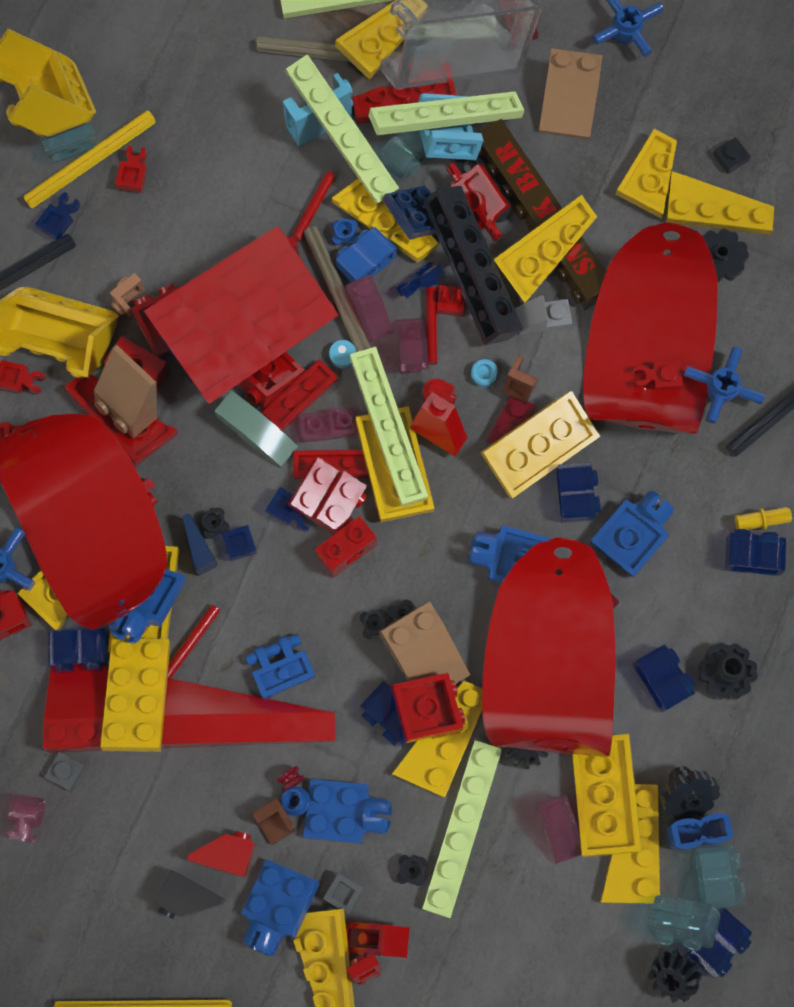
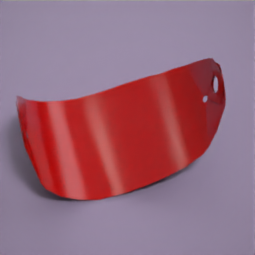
M671 222L648 226L627 241L610 262L596 301L585 359L583 397L584 407L590 419L643 430L696 434L698 432L705 408L708 388L707 384L685 377L684 373L687 366L709 374L711 373L716 339L718 279L714 262L703 236L698 231ZM668 231H674L680 235V238L678 240H669L663 234ZM670 250L671 254L666 256L664 251ZM681 359L682 388L654 390V382H649L644 387L635 386L637 380L645 379L644 373L634 372L636 366L645 365L649 369H653L654 361Z
M58 414L30 421L0 440V482L25 532L37 562L66 614L80 626L94 630L127 615L147 600L160 584L167 568L165 542L147 490L132 460L112 433L95 417L90 415ZM34 426L32 429H30V430H28V431H26V432H24V433L19 434L21 431H23V430H25V429H27V428H29V427ZM121 600H124L123 604L118 605Z
M555 537L534 545L515 563L499 587L488 630L483 669L482 714L485 732L490 743L498 747L609 757L613 734L616 640L612 596L605 573L595 551L590 546L577 540ZM565 547L570 549L572 554L567 558H559L554 554V551L557 548ZM561 569L562 574L556 575L555 571Z

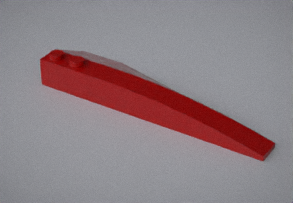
M108 665L50 668L43 724L44 750L49 753L102 751L101 737L109 672ZM167 678L161 749L336 742L335 712L273 699L263 700L262 697Z

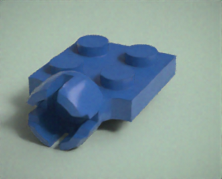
M654 491L647 492L637 504L630 503L626 499L590 541L593 546L632 578L636 576L670 535L664 530L663 526L673 514L674 508L665 500L655 510L654 507L660 501L661 495Z
M503 525L500 528L499 534L496 535L479 531L476 532L472 539L471 552L469 551L468 560L471 564L485 567L489 571V581L502 584L515 563L534 545L552 538Z
M166 569L160 584L147 600L127 615L109 623L111 633L122 641L129 635L127 643L135 644L141 639L146 628L150 625L161 627L186 582L185 575ZM121 600L118 605L123 604L124 600Z
M310 779V804L306 812L303 838L363 844L364 835L367 833L385 834L388 832L391 821H388L387 818L376 817V814L392 815L391 802L385 798L370 797L368 792L369 785Z
M266 859L241 913L249 919V926L243 937V943L267 956L275 955L281 940L285 936L296 938L320 882Z

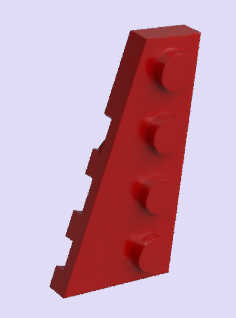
M443 62L439 68L431 71L429 68L420 71L418 76L408 80L405 77L396 80L395 84L385 88L381 86L352 97L357 125L371 122L369 118L370 108L418 103L420 95L423 93L457 96L449 62Z
M92 374L85 378L77 377L65 386V391L87 415L95 417L112 433L124 448L135 467L178 435L177 429L159 421L158 417L135 438H132L127 432L125 434L121 433L114 425V420L108 414L106 416L101 414L94 404V390L99 379Z

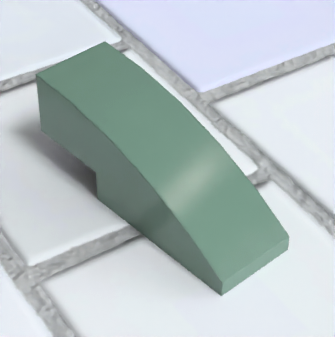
M232 390L214 411L217 419L238 433L242 440L280 468L293 455V451L298 449V446L287 435Z

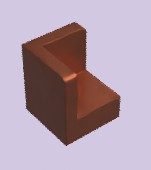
M519 355L507 375L502 393L527 403L537 385L538 379L520 371L524 357Z
M278 798L252 813L272 845L297 831Z

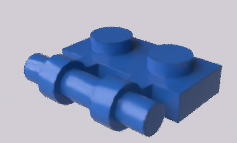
M298 634L288 638L283 636L278 639L279 642L265 648L263 646L255 648V652L245 656L249 666L258 662L261 663L262 668L252 672L263 700L316 678L305 650L296 654L292 651L293 647L302 644ZM284 652L286 658L270 664L268 658Z

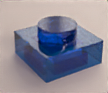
M248 525L222 533L230 561L257 553Z

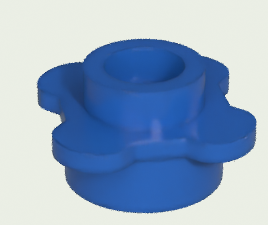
M341 219L332 223V228L334 229L332 241L334 244L349 243L353 245L357 242L356 229L358 224L355 220Z

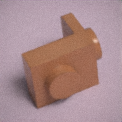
M135 273L130 277L120 280L117 287L110 292L114 301L111 306L121 317L125 314L130 321L134 318V314L128 304L145 291L142 280Z

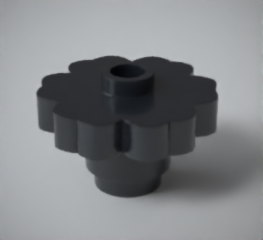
M721 229L718 234L709 230L705 235H702L712 255L718 283L723 278L733 281L737 276L741 275L749 253L747 251V244L738 241V234L727 229Z
M718 643L715 647H711L706 651V659L699 663L698 669L699 680L707 683L706 692L708 694L714 695L718 700H723L727 696L732 700H738L750 692V684L756 681L758 677L756 672L757 663L748 660L750 653L746 648H742L737 643H733L729 647L724 643ZM725 668L731 671V675L726 672Z
M681 766L671 771L669 782L666 784L667 791L660 795L661 805L665 813L671 814L674 820L692 818L694 815L702 816L714 807L713 801L720 797V787L716 779L709 777L706 771H692L686 766Z

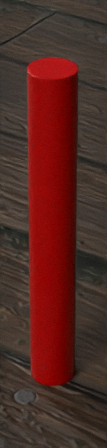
M326 172L295 228L292 236H295L296 241L300 242L302 240L304 230L309 227L336 177L333 172Z
M432 286L426 288L428 365L438 364L437 288Z
M211 605L173 656L168 665L167 678L171 679L220 613L221 610L216 606Z

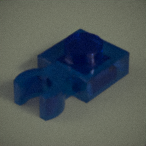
M62 193L58 199L59 205L55 207L49 204L36 221V228L55 240L62 237L73 222L70 214L77 212L80 208L79 200L75 199L72 204L67 205L66 202L69 200L68 193Z
M429 262L410 275V279L399 284L396 289L401 297L405 296V298H408L420 287L429 288L438 282V277L444 274V271L439 264Z
M279 487L265 512L287 526L291 520H294L301 531L307 532L309 527L302 521L305 516L288 506L293 494Z

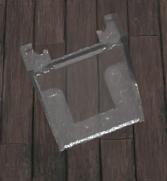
M398 0L391 4L390 13L392 16L397 14L403 21V24L396 29L404 39L402 54L394 59L388 57L382 60L380 70L395 89L446 83L450 80L460 81L518 73L523 69L543 6L540 0Z

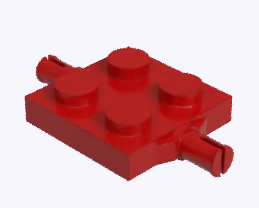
M456 163L450 164V167L446 168V171L454 180L450 187L462 186L480 230H487L493 241L498 240L499 237H502V233L495 225V221L510 208V205L483 165L477 164L469 172L462 174Z

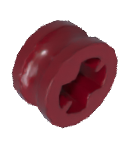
M298 766L289 769L276 779L278 784L281 783L283 785V792L291 787H296L305 779L304 775H299Z

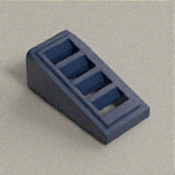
M187 513L183 515L184 527L194 569L201 576L217 567L218 563L191 515Z

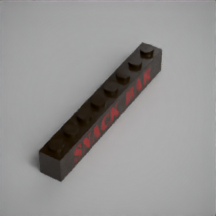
M502 119L476 132L481 133L484 140L478 156L484 160L493 178H496L506 197L513 203L517 217L520 220H524L528 225L529 233L563 209ZM581 236L557 264L556 273L560 281L566 282L571 289L570 294L575 303H580L584 310L596 304L606 271Z

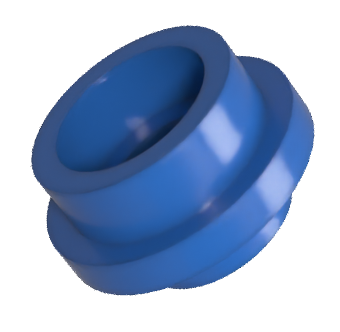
M291 787L282 795L281 804L287 814L300 816L307 811L310 798L305 789ZM299 797V804L295 807L294 801Z

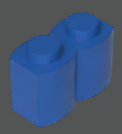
M376 227L369 231L366 229L361 232L355 244L350 247H343L337 254L336 267L357 289L365 285L377 272L384 269L397 257V248Z
M722 813L710 814L699 820L691 818L682 819L665 828L669 847L675 851H685L699 845L713 846L726 842L733 837L729 815Z

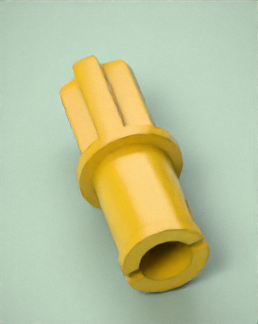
M788 507L766 511L760 508L758 512L735 515L737 532L757 528L767 530V526L790 523L792 521V513Z

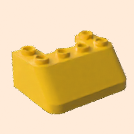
M7 28L0 39V82L4 83L6 81L14 85L20 99L16 105H9L6 109L8 120L14 126H23L32 130L40 137H50L90 122L96 114V110L76 64L66 55Z
M19 287L0 299V355H10L11 352H15L20 347L30 349V352L34 354H47L54 356L58 361L66 362V369L74 377H89L103 364L117 326L118 314L109 309L35 288Z

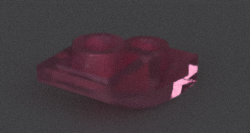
M354 408L327 409L324 413H299L296 416L300 443L326 441L357 435Z

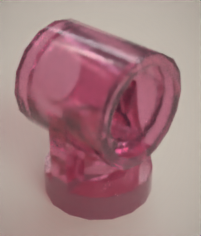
M15 794L11 800L8 812V822L15 824L14 831L7 830L6 838L35 843L37 835H32L31 831L32 827L39 828L45 813V799Z

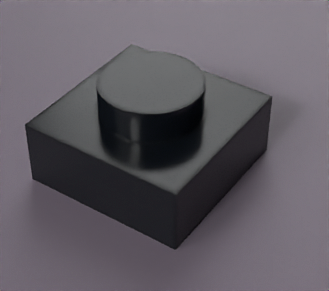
M736 137L715 149L713 153L714 157L728 174L749 162L751 158L750 154Z

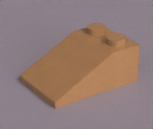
M551 48L539 133L590 140L603 55Z
M116 345L112 348L95 387L94 404L104 416L108 414L114 420V425L121 433L125 434L127 432L132 438H135L157 419L156 381Z
M430 601L378 631L407 681L449 673L450 680H454L457 684L470 676L445 625Z

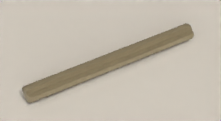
M259 36L256 42V48L259 52L305 56L308 54L312 58L351 62L335 47V44ZM394 51L383 63V66L406 67L407 53Z
M312 226L305 229L304 236L352 344L356 348V352L371 348L318 228Z

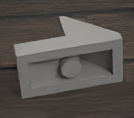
M544 295L515 308L523 327L519 335L572 328L573 323L568 299L545 302Z

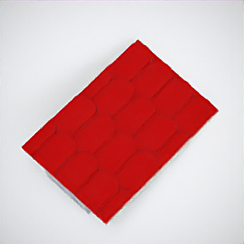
M278 226L144 310V313L160 334V340L189 382L195 384L208 404L339 315Z

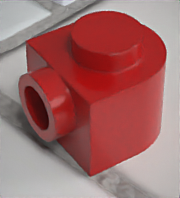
M431 379L423 388L424 403L431 392L454 405L457 396L454 395L455 386L442 379Z

